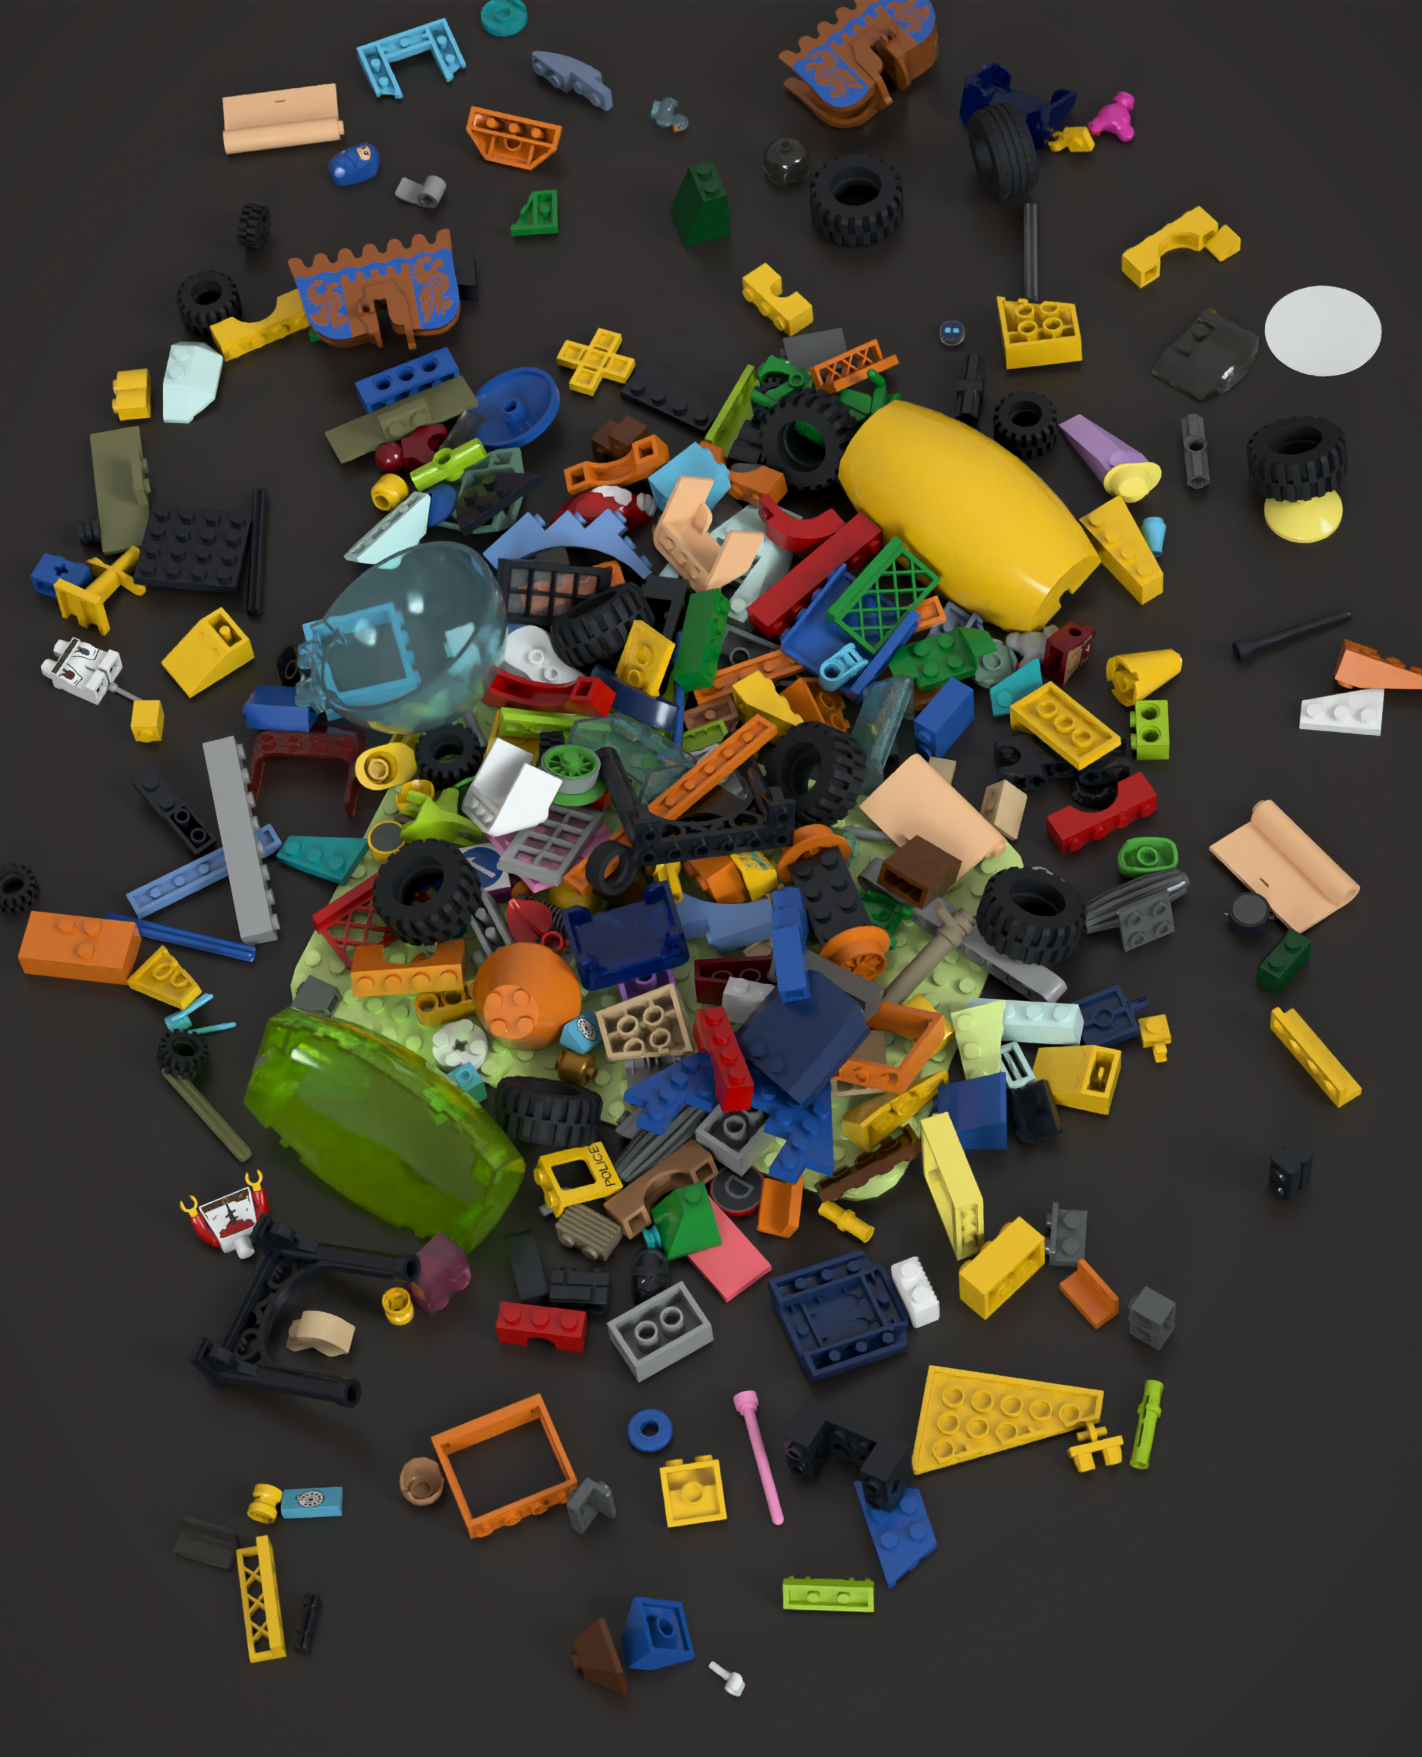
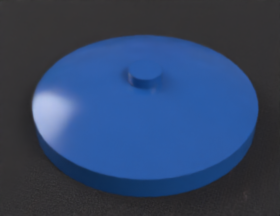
M520 367L505 371L489 380L474 395L478 400L479 406L466 412L465 427L471 439L479 438L484 449L487 451L520 448L541 435L554 420L560 405L558 386L547 372L539 368Z

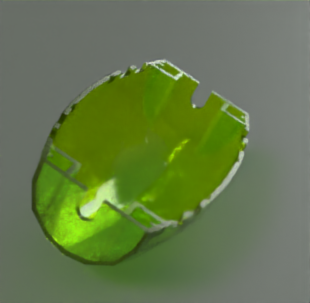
M298 1007L284 1009L268 1019L258 1056L262 1058L270 1051L271 1053L264 1061L253 1068L243 1104L266 1129L271 1126L282 1137L279 1142L285 1148L289 1146L294 1148L302 1156L299 1161L319 1178L377 1217L398 1228L405 1225L415 1230V1236L422 1239L426 1235L438 1240L437 1245L469 1254L497 1225L511 1204L523 1180L526 1168L523 1157L482 1106L452 1078L429 1061L398 1042L362 1025L329 1014Z

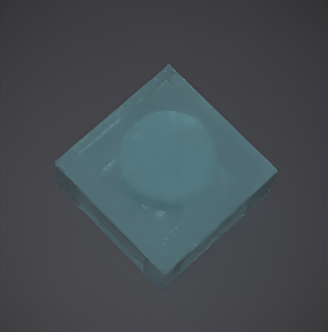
M845 829L843 837L848 841L851 848L850 857L846 865L850 868L852 858L857 859L860 843L856 842L855 831Z

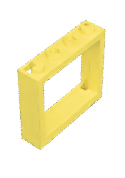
M948 1112L934 1113L932 1117L920 1120L923 1175L956 1258L961 1260L979 1254L980 1249L984 1245L983 1198Z

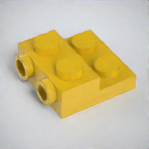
M712 1455L694 1457L695 1463L683 1464V1459L666 1461V1467L660 1468L668 1528L727 1519L719 1460H713Z

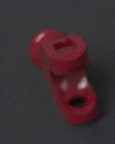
M443 424L422 425L415 429L409 437L400 438L401 445L391 441L382 443L375 451V463L380 470L386 473L397 472L403 466L405 472H412L433 461V457L437 452L432 450L446 445L449 438L448 429Z

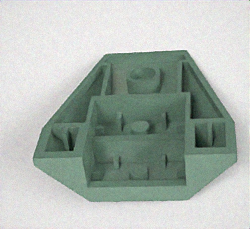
M519 447L489 452L487 453L488 457L465 468L463 475L459 479L450 482L444 479L435 485L445 484L451 486L459 498L463 492L472 489L482 482L483 478L493 473H524L521 450ZM523 496L471 533L497 532L511 528L516 523ZM456 508L445 521L437 526L461 531Z

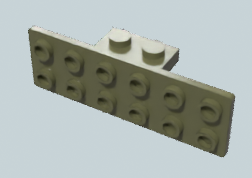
M460 375L325 432V436L340 463H345L375 451L382 443L387 441L396 442L400 438L412 435L414 430L422 425L438 424L478 407L479 403L463 376Z
M139 426L91 434L90 442L103 554L110 555L126 552L131 546L141 549L150 514L148 493H151L149 478L145 476L146 473H149L147 459H143Z

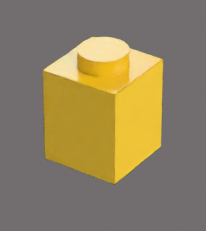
M160 700L134 701L131 729L135 741L146 743L162 741L165 714Z

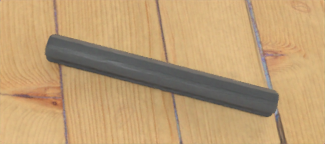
M1026 203L1024 205V299H1028V303H1036L1038 301L1037 205L1035 203Z

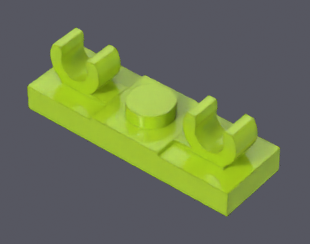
M794 1576L783 1579V1609L874 1612V1581H871L870 1578H866L865 1581H854V1578L849 1580L811 1579L810 1576H806L805 1579H794Z

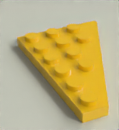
M929 1365L912 1456L914 1475L1086 1427L1085 1423L1087 1421H1092L1093 1424L1100 1423L1104 1391Z

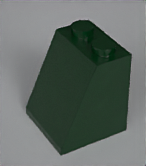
M713 160L688 168L670 208L671 216L684 248L731 234L727 194Z

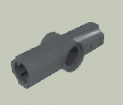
M1187 414L1186 417L1181 419L1184 450L1183 461L1186 468L1187 485L1193 487V489H1200L1210 483L1203 417H1199L1197 414Z

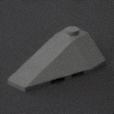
M726 623V632L723 636L717 671L781 649V646ZM806 670L774 681L773 684L774 686L789 687L800 677H818Z

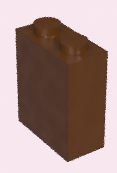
M916 835L883 861L876 883L922 910L956 882L962 861Z

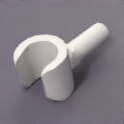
M712 1661L709 1668L727 1680L724 1689L734 1696H740L745 1687L742 1677L738 1673H730Z

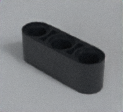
M532 1229L504 1236L521 1304L535 1306L550 1304L549 1293Z

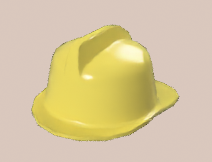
M1154 462L1119 464L1107 472L1103 485L1106 492L1110 495H1121L1125 503H1135L1141 500L1158 484L1162 471L1159 465Z

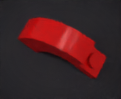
M768 493L759 498L758 515L766 524V536L776 545L789 551L812 553L845 525V522L832 508L815 518L801 520L792 518L784 513Z

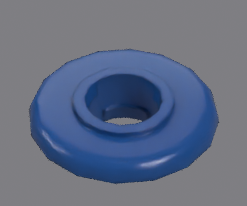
M644 1409L637 1412L631 1417L627 1425V1436L630 1443L636 1449L644 1452H654L662 1449L669 1443L673 1435V1425L670 1418L664 1412L657 1409ZM649 1425L658 1428V1432L651 1437L642 1434V1430Z

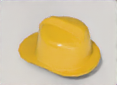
M399 742L371 748L363 752L357 758L355 764V773L359 782L365 788L371 790H383L409 781L417 770L414 751L408 745Z

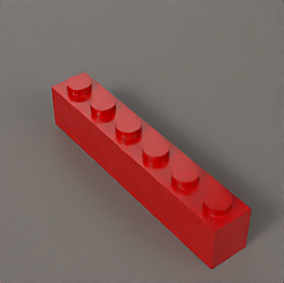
M859 512L746 608L749 623L769 640L773 639L776 635L782 634L787 626L796 619L798 613L803 608L807 609L812 603L811 598L816 590L825 587L828 583L826 581L827 577L834 568L839 569L845 563L846 571L850 573L852 570L860 568L865 559L871 554H876L884 544L882 530L864 514Z

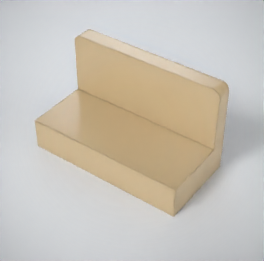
M1007 780L987 786L980 814L1004 836L1012 841L1016 840L1027 795Z

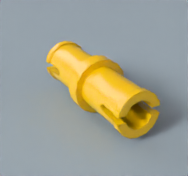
M829 1201L822 1202L819 1207L818 1213L837 1224V1228L842 1232L848 1231L864 1243L871 1239L875 1228L857 1218L855 1212L850 1209L845 1210Z

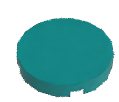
M491 0L481 10L483 28L495 36L506 37L514 35L527 24V10L525 4L520 0Z

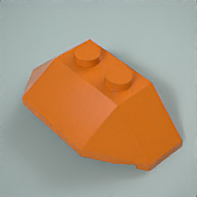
M471 106L466 130L485 160L532 171L557 151L562 126Z

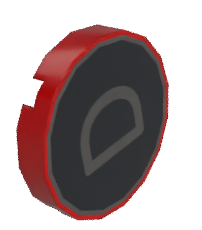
M727 1166L722 1167L718 1171L719 1174L710 1183L712 1200L726 1215L731 1217H740V1215L745 1214L748 1216L755 1213L760 1205L761 1187L764 1180L762 1173L754 1166H751L743 1176H740Z

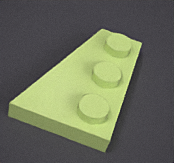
M1006 1000L950 1013L966 1080L1000 1072L1002 1057L1000 1054L1001 1037L1004 1032L1003 1012L1006 1007Z

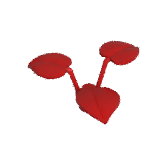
M510 899L508 903L507 924L513 939L516 942L536 943L538 938H540L541 945L551 948L560 957L565 953L566 947L582 949L581 956L586 963L597 967L605 966L611 963L612 959L616 958L627 939L626 934L612 924L591 922L583 925L578 930L577 937L580 944L572 943L569 940L564 941L558 932H548L552 927L553 919L547 906L531 900Z

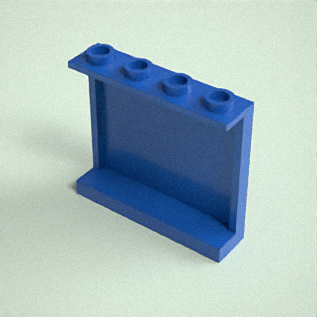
M843 563L839 569L834 568L827 577L826 581L828 583L825 587L816 590L811 598L812 603L807 609L803 608L798 613L795 619L796 623L792 629L787 628L780 637L781 652L819 678L821 664L835 655L845 645L853 643L858 654L863 660L867 659L870 664L863 673L849 680L838 688L837 691L856 704H859L887 668L896 652L902 645H905L918 628L921 615L912 609L888 641L872 657L834 623L831 625L824 619L829 608L856 579V577L846 571V564ZM879 594L881 608L895 607L893 602ZM864 595L861 598L862 609L876 608L875 595ZM856 604L852 609H858V604ZM895 612L881 613L882 626H891L896 623ZM863 613L864 627L878 626L877 613ZM847 614L842 619L849 627H860L858 614ZM889 630L883 631V636H884ZM864 631L865 641L874 648L879 642V632ZM828 672L825 674V676H827L828 678L837 677V675L833 672Z

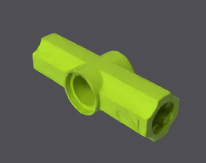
M475 438L454 450L450 448L439 450L434 455L433 461L410 472V476L417 490L422 492L444 479L449 482L459 479L463 475L465 468L488 456L479 438Z

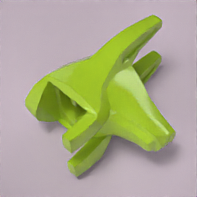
M447 788L443 790L436 802L427 794L409 790L406 800L419 804L421 807L409 804L406 806L405 815L416 819L403 824L401 828L400 838L405 842L412 844V841L421 839L425 842L428 838H434L438 841H448L459 849L479 844L463 838L457 832L481 836L483 831L473 821L458 815L459 791L457 789Z

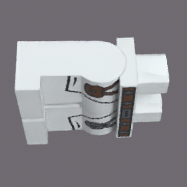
M74 637L70 642L58 640L53 651L55 656L60 658L57 662L46 659L41 666L43 675L52 679L54 687L63 689L96 705L99 704L107 692L108 685L115 680L123 668L118 652L110 649L108 652L102 651Z

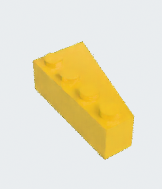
M1121 495L1116 496L1079 519V525L1095 548L1101 563L1141 605L1163 593V572Z

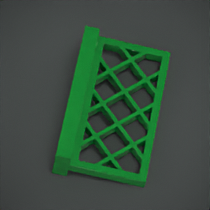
M896 536L888 542L824 616L826 621L831 625L834 623L872 657L888 641L912 609L915 610L941 581L935 573L902 546L903 542ZM900 554L909 561L910 570L896 571L895 560ZM910 575L911 588L897 589L896 576ZM915 575H925L932 582L927 588H916ZM881 576H892L893 589L879 590L878 579ZM874 585L875 590H869ZM912 593L913 604L910 607H899L898 594ZM916 593H922V594L917 598ZM879 594H894L895 607L881 608ZM864 595H875L876 608L862 609L861 598ZM856 604H858V609H852ZM895 612L896 623L891 626H882L881 613ZM863 613H877L878 626L864 627ZM847 614H858L860 627H849L842 619ZM889 630V631L883 636V631ZM864 631L879 632V642L874 648L865 641Z

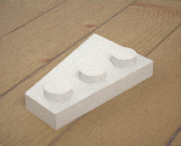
M1370 688L1303 700L1299 729L1380 736L1384 688Z

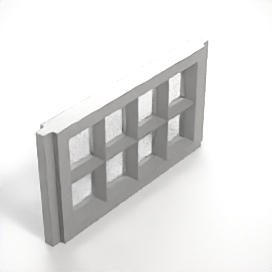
M551 803L548 808L549 814L543 823L519 830L500 857L497 869L553 886H560L563 881L562 877L571 870L601 826L605 813L580 806H563Z

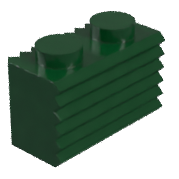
M1290 928L1257 966V983L1275 995H1280V991L1287 987L1290 980H1293V976H1296L1297 972H1300V968H1303V965L1310 960L1311 940Z

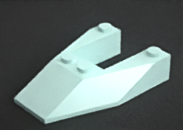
M751 503L709 533L721 547L729 530L762 532L765 535L749 570L728 583L738 589L729 600L730 612L728 613L726 623L748 633H751L755 627L748 621L746 608L789 572L794 555L791 551L776 545L766 536V524L758 515L759 508L754 507ZM780 507L783 512L788 513L796 519H803L802 516H799L791 511H788ZM670 563L666 565L659 575L683 579Z

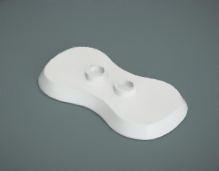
M528 625L511 632L501 640L496 648L495 654L499 666L512 675L553 684L568 683L576 680L578 676L588 677L580 670L568 665L559 655L552 636L537 626Z

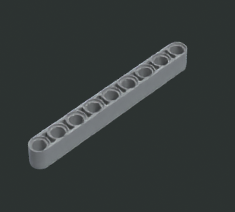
M878 857L874 858L858 875L857 880L866 891L870 890L876 894L882 893L902 905L913 908L914 914L910 920L933 936L937 934L936 930L943 923L933 910V905L936 902H941L950 914L958 911L957 908L939 896L921 910L877 884L876 882L884 860ZM977 924L973 926L974 930L969 936L965 935L962 938L963 942L957 949H954L1032 1002L1055 1003L1067 990L1065 982L1044 966H1038L1037 963H1032L1031 965L1023 964V961L1017 959L1014 961L1009 959V956L996 952L995 947L989 946L985 942L984 937H981Z

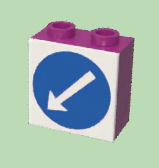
M491 842L459 848L476 870L481 886L496 900L497 904L509 902L510 899H513L511 891L516 885L514 874H508L506 871L497 869V864L502 855Z

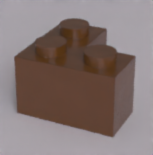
M628 415L619 424L610 419L591 438L594 456L598 460L607 463L623 458L631 451L633 442L649 437L647 426Z

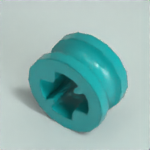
M653 1225L650 1230L641 1229L647 1248L663 1249L656 1225Z

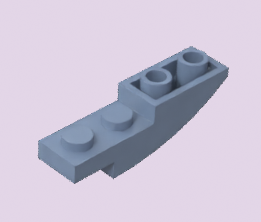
M534 51L532 53L534 71L537 75L549 80L555 88H560L565 93L574 89L576 93L588 98L594 106H599L606 112L613 107L611 90L603 85L601 72L579 60L561 54L544 51Z

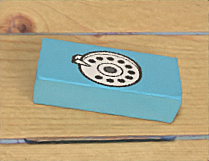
M588 1011L567 1023L563 1028L559 1043L581 1055L603 1043L596 1015L592 1011Z
M326 1487L284 1490L281 1503L282 1516L284 1519L342 1516L343 1488Z

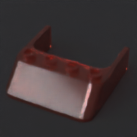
M313 725L309 732L262 731L255 740L249 769L251 783L247 784L248 792L252 791L255 805L257 804L266 756L345 760L350 765L344 805L348 818H354L360 786L355 773V764L357 758L366 751L367 734L364 730L357 727ZM256 807L252 808V813H255Z

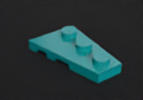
M289 836L277 853L276 858L279 863L345 886L369 850L366 838Z

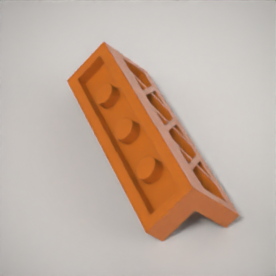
M873 339L809 368L816 391L823 389L828 391V394H832L868 378L866 373L871 368L879 373L899 364L896 354L883 357L877 339ZM869 347L875 361H871L866 357ZM852 356L858 359L857 368L851 364ZM837 363L843 366L841 375L835 371ZM820 369L827 373L824 384L819 372Z

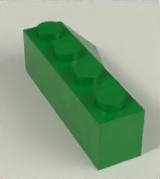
M718 588L690 594L672 675L685 693L713 687L718 659L722 650L723 636L726 632L727 617L730 612L729 600L724 597Z

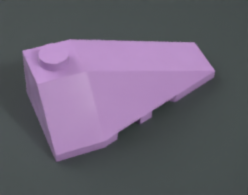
M1081 414L1058 425L1059 430L1102 484H1104L1107 472L1119 464L1148 462L1143 454Z

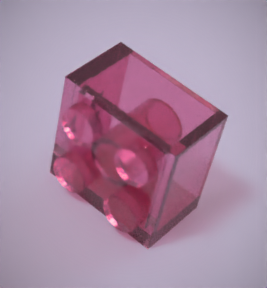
M441 1231L416 1254L421 1263L418 1278L412 1283L404 1282L405 1289L409 1293L410 1298L430 1315L437 1310L443 1309L448 1304L450 1297L457 1291L463 1290L472 1278L465 1252Z

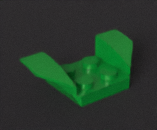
M957 626V630H951L906 646L902 645L888 666L897 685L914 679L918 689L924 693L944 686L951 677L959 681L973 676L978 669L977 658L996 652L997 648L988 631Z

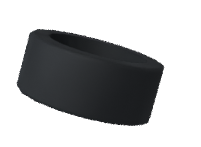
M607 840L600 843L588 857L585 866V876L588 884L606 895L615 896L624 892L635 879L638 867L633 868L632 866L633 850L615 840ZM619 855L616 871L609 879L604 881L607 865L615 856Z

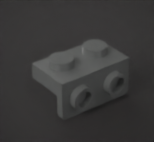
M587 1477L579 1489H574L570 1493L566 1502L572 1529L580 1534L584 1533L598 1512L611 1519H614L617 1515L611 1489L600 1480L594 1482Z

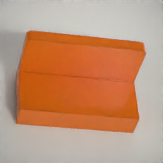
M801 1176L795 1185L765 1178L762 1181L757 1222L758 1231L789 1239L799 1228L804 1176Z
M1083 1258L1077 1261V1271L1059 1283V1289L1095 1329H1098L1119 1313V1298Z

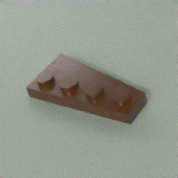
M908 1123L901 1128L903 1133L892 1139L891 1136H888L880 1141L881 1146L876 1151H865L857 1156L854 1160V1165L850 1168L848 1165H843L835 1170L831 1177L826 1176L815 1183L814 1187L822 1202L835 1201L841 1198L847 1190L853 1187L860 1188L864 1186L870 1178L878 1174L884 1175L889 1173L900 1162L915 1159L919 1152L922 1151V1145L910 1124Z

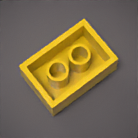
M1020 1216L1014 1222L1006 1223L1000 1230L997 1238L986 1242L973 1260H967L959 1270L960 1299L986 1320L1045 1264V1238Z

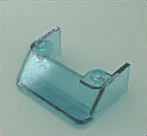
M902 674L872 682L863 691V705L851 734L856 739L857 744L860 745L863 751L862 757L865 758L866 767L864 768L866 780L862 783L861 788H863V792L861 795L869 797L884 782V766L902 718L912 721L915 719L914 680L911 676Z
M621 712L608 714L607 717L596 716L574 721L567 744L582 746L594 753L602 747L616 749L627 775L642 785L638 800L640 804H647V806L697 764V759L692 754L647 724Z

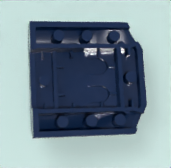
M808 970L811 998L783 1003L777 984L734 1034L742 1055L805 1109L871 1033L870 1028L866 1025L862 1006L824 974L815 970Z
M862 1250L768 1280L767 1286L772 1304L805 1375L812 1382L906 1351L909 1316L886 1269L879 1263L875 1265L865 1257L866 1253Z

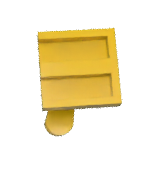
M131 546L111 566L104 564L95 557L88 559L84 564L90 568L91 574L98 576V578L85 590L59 578L54 584V589L62 617L67 619L70 614L77 616L79 625L88 629L93 623L98 626L100 635L105 636L110 630L103 604L120 585L138 596H142L146 592V585H135L133 577L129 576L136 568L140 549L136 546Z

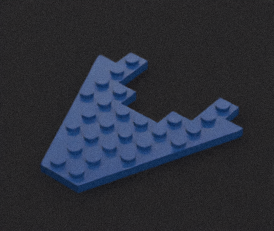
M698 1051L691 1056H686L676 1064L624 1092L623 1101L644 1108L637 1117V1127L663 1136L685 1103L708 1112L713 1111L718 1100L715 1094L714 1070L709 1053H699ZM743 1055L754 1083L750 1107L771 1114L765 1123V1133L787 1140L770 1165L769 1175L794 1185L806 1168L831 1177L834 1169L831 1081L827 1083L805 1109Z

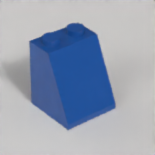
M1006 1072L938 1086V1097H933V1114L948 1112L963 1150L1007 1149Z

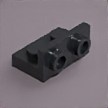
M1041 1079L1020 1090L1014 1088L1006 1090L1008 1095L1007 1104L1013 1113L1016 1123L1015 1131L1021 1141L1037 1145L1063 1133L1047 1080Z

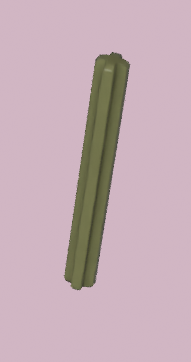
M165 1068L161 1070L169 1083L240 1162H245L252 1156L251 1149L188 1079L182 1080L181 1075H178L177 1079L172 1078L173 1073L167 1075L164 1073Z

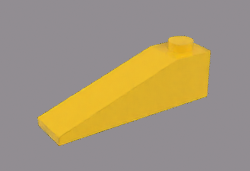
M942 1070L912 1082L903 1095L887 1092L861 1103L856 1108L849 1109L842 1119L843 1134L862 1152H870L880 1141L892 1134L930 1103L933 1097L938 1096V1086L949 1084L948 1072Z

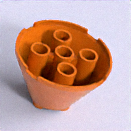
M516 942L497 949L482 963L473 984V1004L480 1023L494 1039L513 1049L538 1051L557 1044L560 1041L564 1026L578 1018L581 1011V988L573 968L566 960L564 961L554 953L551 948L538 943Z

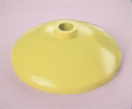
M1335 490L1331 493L1326 492L1325 496L1320 498H1311L1309 501L1297 500V502H1289L1284 500L1279 502L1274 498H1266L1264 506L1265 519L1271 530L1278 536L1297 543L1316 542L1331 535L1338 528L1343 512L1341 499Z

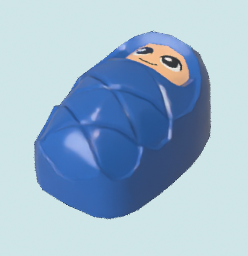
M366 142L336 154V156L328 161V169L333 182L338 186H347L375 176L380 161L379 154L372 144Z

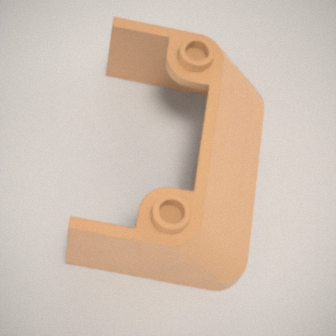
M679 476L653 536L654 545L683 579L689 580L690 586L696 593L715 588L720 589L749 570L765 535L762 532L729 530L721 547L707 532L712 523V513L705 504L714 480L712 478Z

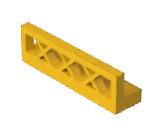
M1279 1007L1271 1011L1270 1028L1338 1108L1361 1094L1362 1088L1293 1008L1286 1013H1283Z
M268 1535L256 1537L257 1546L236 1550L251 1663L286 1657L273 1548ZM258 1555L259 1566L253 1572L245 1567L244 1558ZM255 1580L262 1584L263 1590L258 1599L248 1594V1589ZM249 1601H251L252 1603H254L251 1608H250V1602H249ZM259 1607L266 1613V1621L261 1627L252 1622L251 1618ZM253 1629L257 1631L255 1635L253 1634ZM264 1635L269 1639L271 1650L256 1653L255 1644Z

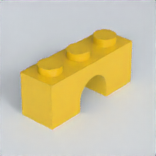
M766 263L742 278V293L746 300L753 302L762 315L768 316L774 322L777 329L784 331L789 337L813 322L812 305L797 291L788 297H777L782 294L781 277Z

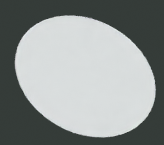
M1332 286L1306 287L1286 295L1274 305L1265 323L1266 341L1276 358L1293 370L1313 376L1341 375L1359 368L1378 349L1382 333L1378 315L1367 301L1351 291Z

